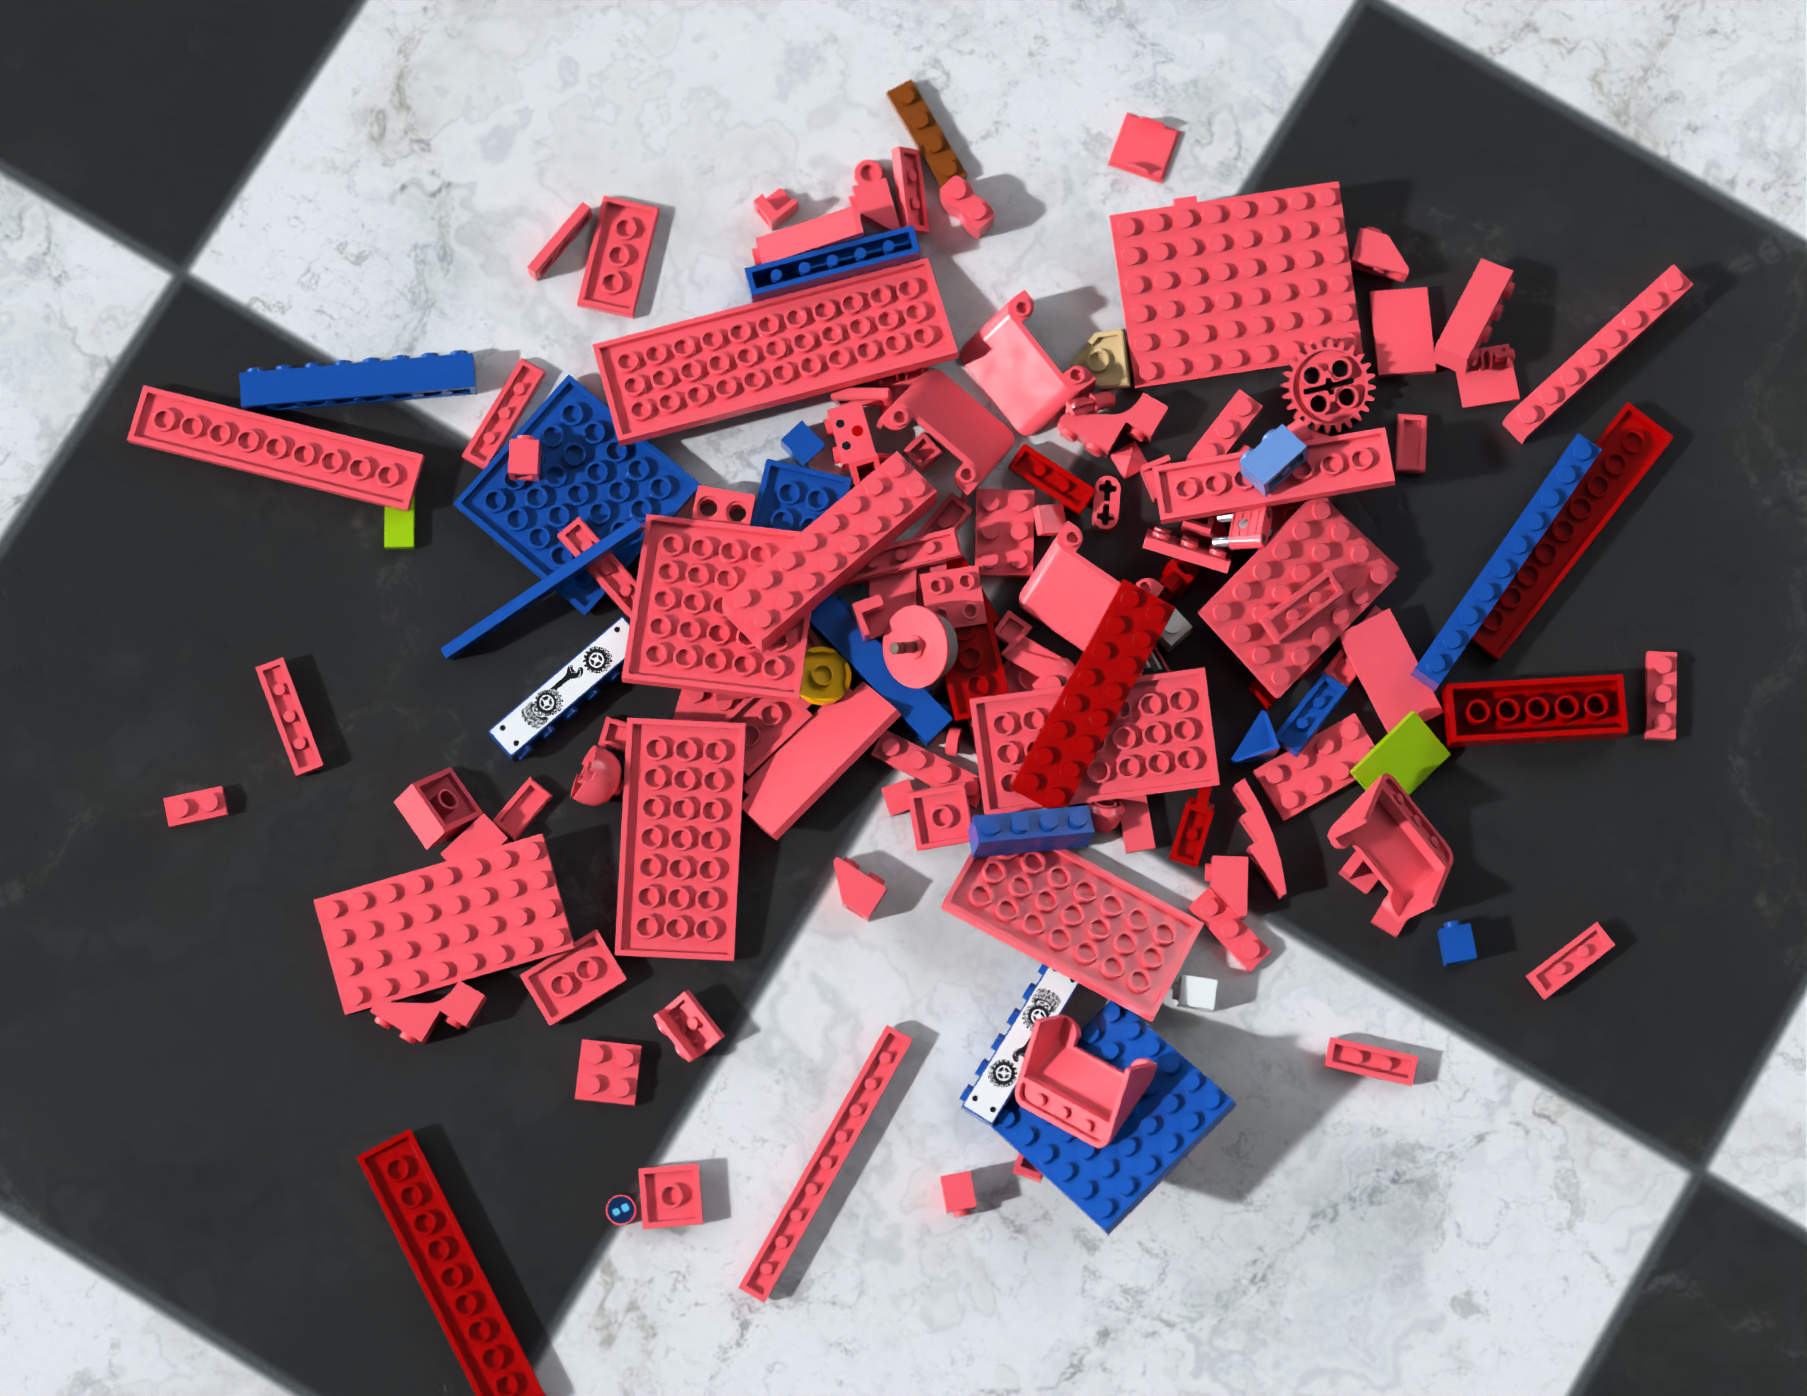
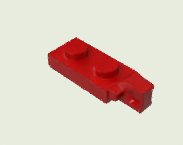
M1201 787L1198 790L1196 799L1188 798L1168 860L1197 869L1214 814L1215 804L1208 803L1212 787Z

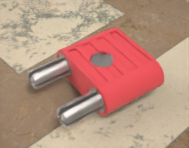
M1271 506L1217 515L1218 522H1231L1229 536L1214 537L1212 539L1213 547H1230L1231 550L1264 548L1272 532Z

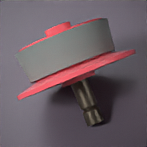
M912 605L898 610L891 617L884 631L882 645L886 666L891 675L906 687L924 688L930 686L939 677L948 673L955 663L958 642L952 625L943 616L935 614L926 607Z

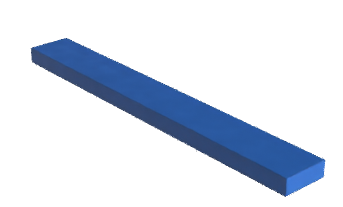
M636 518L631 519L441 648V652L446 659H455L646 530L640 520Z

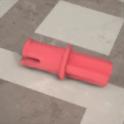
M1110 390L1095 394L1087 392L1082 397L1068 400L1065 403V412L1073 417L1083 414H1096L1099 410L1110 409L1115 406L1116 397Z

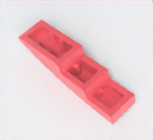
M1244 778L1235 784L1232 790L1247 811L1239 819L1254 842L1247 848L1246 852L1278 900H1280L1287 893L1282 862L1272 830L1261 805Z

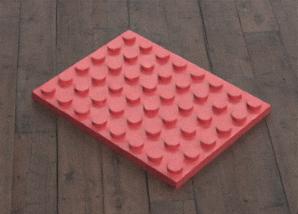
M1339 181L1109 215L1134 388L1289 365L1288 361H1298L1295 355L1296 351L1304 355L1306 354L1304 345L1309 344L1313 350L1316 349L1315 343L1317 340L1321 341L1323 347H1326L1328 339L1333 340L1334 347L1340 341H1344V350L1353 345L1355 346L1353 355L1363 353Z

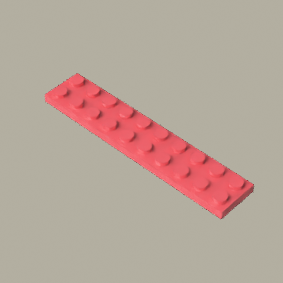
M143 385L127 441L132 444L408 513L425 458L422 454Z

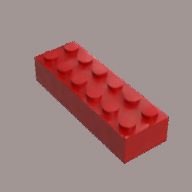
M1623 674L1446 684L1442 689L1446 748L1621 739L1628 733Z

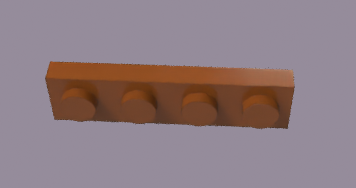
M912 79L886 92L888 100L916 148L920 150L923 160L939 187L941 188L954 175L964 180L967 179L968 175Z

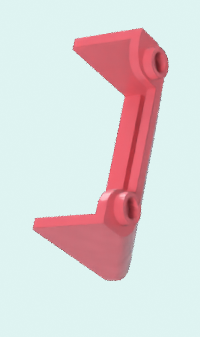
M1024 289L963 345L960 359L1017 433L1030 437L1064 414L1066 409L1065 403L1068 400L1082 397L1087 392H1093L1096 378L1083 366L1071 367L1062 374L1023 325V322L1032 315L1034 310V302Z
M938 369L925 371L885 411L876 425L878 431H881L884 427L893 431H899L904 429L911 420H914L961 460L963 464L956 471L954 480L957 488L963 492L960 499L964 503L1014 445L1012 431Z
M1067 521L1021 590L1019 604L1025 612L1084 651L1120 582L1076 553L1082 544L1083 535L1076 525ZM1152 578L1141 579L1135 584L1158 598L1161 597L1165 588L1164 585Z
M1385 773L1379 776L1331 826L1327 835L1332 846L1336 849H1344L1351 844L1389 892L1382 901L1383 907L1397 923H1401L1436 905L1453 864L1452 851L1392 775Z
M1059 1014L1037 1019L1034 1023L1015 1087L1017 1103L1024 1109L1093 1147L1101 1148L1109 1145L1152 1082L1158 1064L1150 1059L1140 1058L1135 1060L1124 1072L1077 1046L1082 1032L1076 1021L1071 1017Z

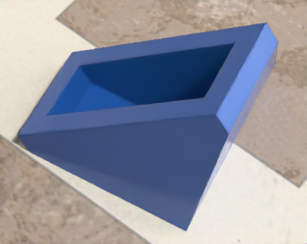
M1261 710L1229 762L1233 767L1271 759L1277 754L1280 746L1267 712Z

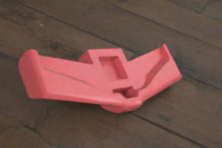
M1019 634L1000 654L1038 676L1039 678L1032 684L1035 689L1065 686L1075 667L1068 658L1057 655L1022 634Z

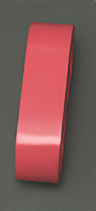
M1103 476L1095 484L1097 493L1093 497L1092 524L1100 532H1110L1117 526L1119 518L1121 486L1115 477ZM1105 483H1109L1111 489L1116 491L1111 492L1109 501H1104V491L1099 490V488H1104ZM1103 507H1109L1108 516L1113 518V520H1109L1108 525H1103L1102 520L1097 519V516H1102Z

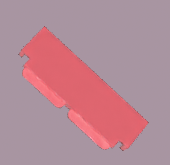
M864 681L853 691L848 688L844 696L835 703L820 706L812 714L813 716L744 783L743 791L748 797L742 802V810L755 825L776 841L901 716L894 706Z

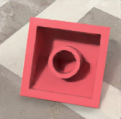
M452 767L412 783L394 801L426 850L449 840L483 814Z

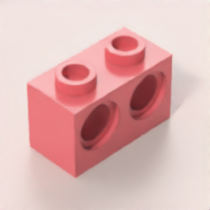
M698 485L691 519L751 526L756 505V495ZM710 504L717 508L716 513L712 516H705L701 513L705 505ZM734 510H742L746 516L741 521H733L730 518V514Z

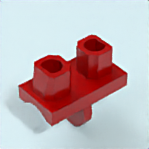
M1172 558L1165 566L1159 578V583L1165 586L1160 599L1167 603L1175 595L1181 599L1197 576L1198 565L1181 559L1175 561Z

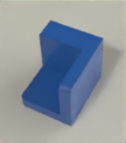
M800 421L781 439V447L801 467L809 468V462L825 448V443L803 421Z

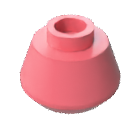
M1117 799L1085 804V806L1089 805L1094 830L1100 833H1109L1111 829H1115L1125 813L1124 806Z

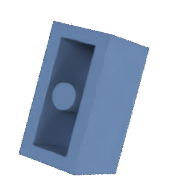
M1281 424L1276 430H1269L1255 449L1250 448L1242 455L1239 462L1241 475L1266 497L1308 459L1307 446L1287 427Z

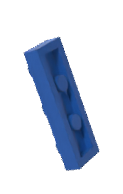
M1323 673L1275 734L1279 746L1298 757L1346 696L1348 687Z

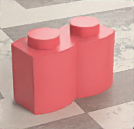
M954 175L940 188L939 199L942 207L949 215L959 219L962 228L970 236L980 239L993 227L994 212L991 206L984 199L974 195L972 187L966 180Z

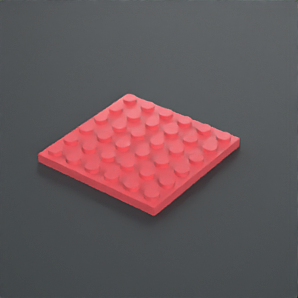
M647 514L646 530H644L623 665L622 682L799 703L812 611L765 652L761 653L722 612V599L801 532Z

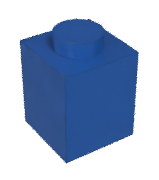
M1461 920L1445 922L1444 928L1437 931L1444 967L1475 961L1477 954L1471 924H1462Z

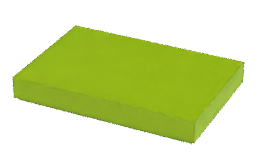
M1410 711L1349 772L1365 791L1379 776L1388 773L1410 795L1451 754L1418 714Z

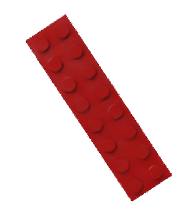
M1122 579L1009 787L1010 789L1047 809L1068 806L1176 608L1175 606Z

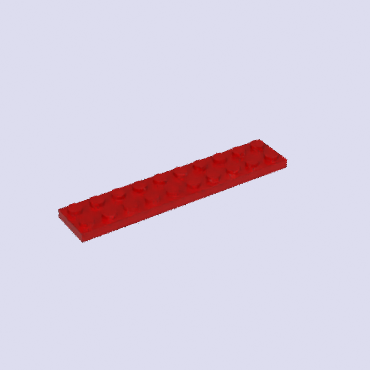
M1629 402L1625 404L1595 442V445L1602 449L1478 628L1470 640L1494 660L1499 661L1674 436Z
M412 1129L357 1156L476 1396H546Z

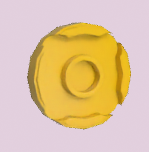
M820 646L807 650L800 696L811 704L821 706L833 704L840 700L851 683L852 674L847 660L833 648Z

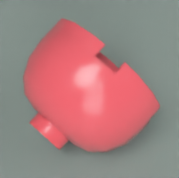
M592 746L582 762L584 767L581 774L577 773L571 798L585 805L599 806L607 803L613 795H620L624 786V780L621 779L622 768L617 757L602 747Z

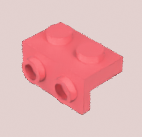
M689 989L680 994L663 1010L653 1015L657 1021L658 1029L671 1039L675 1044L676 1052L689 1063L701 1058L725 1037Z

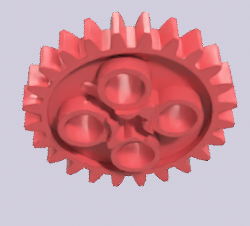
M1328 339L1326 347H1323L1321 341L1317 340L1315 343L1316 349L1314 350L1309 344L1304 345L1306 354L1304 355L1296 351L1295 355L1298 361L1287 362L1293 368L1292 371L1283 372V375L1289 378V382L1282 383L1281 387L1288 388L1289 392L1284 394L1282 398L1291 399V403L1286 409L1291 410L1295 408L1297 411L1293 419L1296 420L1304 417L1303 422L1306 425L1312 422L1315 432L1318 431L1321 425H1323L1324 433H1329L1332 425L1336 432H1341L1342 423L1346 427L1352 428V418L1357 421L1362 420L1358 413L1360 410L1369 412V408L1364 404L1365 401H1374V398L1368 395V391L1376 389V386L1368 384V380L1374 378L1375 374H1366L1365 371L1371 366V363L1361 364L1360 361L1364 354L1360 353L1354 356L1355 346L1353 345L1344 350V341H1340L1334 347L1333 340ZM1338 360L1346 365V372L1341 377L1335 376L1332 371L1333 364ZM1309 367L1315 368L1318 372V379L1313 384L1307 383L1304 379V372ZM1327 378L1329 382L1353 379L1352 384L1332 388L1331 394L1326 390L1306 395L1303 393L1304 389L1326 384ZM1343 389L1350 390L1353 395L1352 402L1346 406L1339 401V393ZM1317 395L1321 396L1325 402V406L1320 412H1315L1310 406L1311 399Z

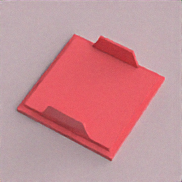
M1127 113L1108 165L1162 184L1181 131L1167 127L1162 122Z

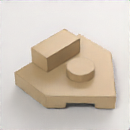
M1124 328L1095 332L1082 352L1070 363L1071 367L1083 366L1087 368L1096 378L1095 386L1102 391L1131 387V365Z

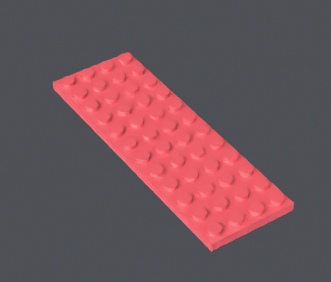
M928 257L592 344L620 447L959 358Z

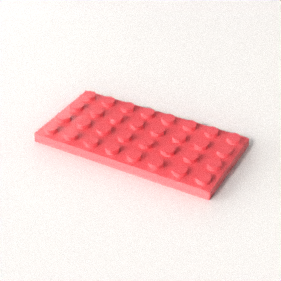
M1205 667L1138 676L1068 805L1220 785ZM1064 686L969 698L984 815L1045 808L1009 787Z
M627 718L615 956L734 961L746 723Z
M544 834L531 836L314 900L345 1015L370 1009L378 1002H394L456 984L459 980L463 982L576 949Z
M1067 849L976 858L972 857L971 852L940 909L1150 1022L1155 1018L1204 925L1200 920Z

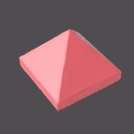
M1136 441L1110 454L1123 480L1140 472L1141 466L1148 463Z

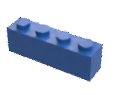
M1089 805L975 815L968 828L973 858L1088 847L1095 832Z

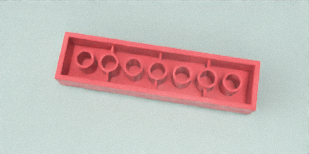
M896 451L722 599V612L761 653L765 652L930 511L937 503V490Z

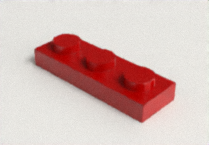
M1026 444L1022 445L1008 466L1011 472L1080 516L1097 493L1095 488Z

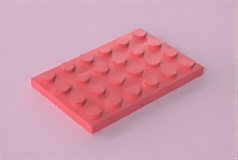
M1327 497L1310 499L1268 540L1265 547L1260 548L1197 613L1275 698H1280L1397 575ZM1330 568L1346 593L1279 644H1275L1259 619L1325 569Z

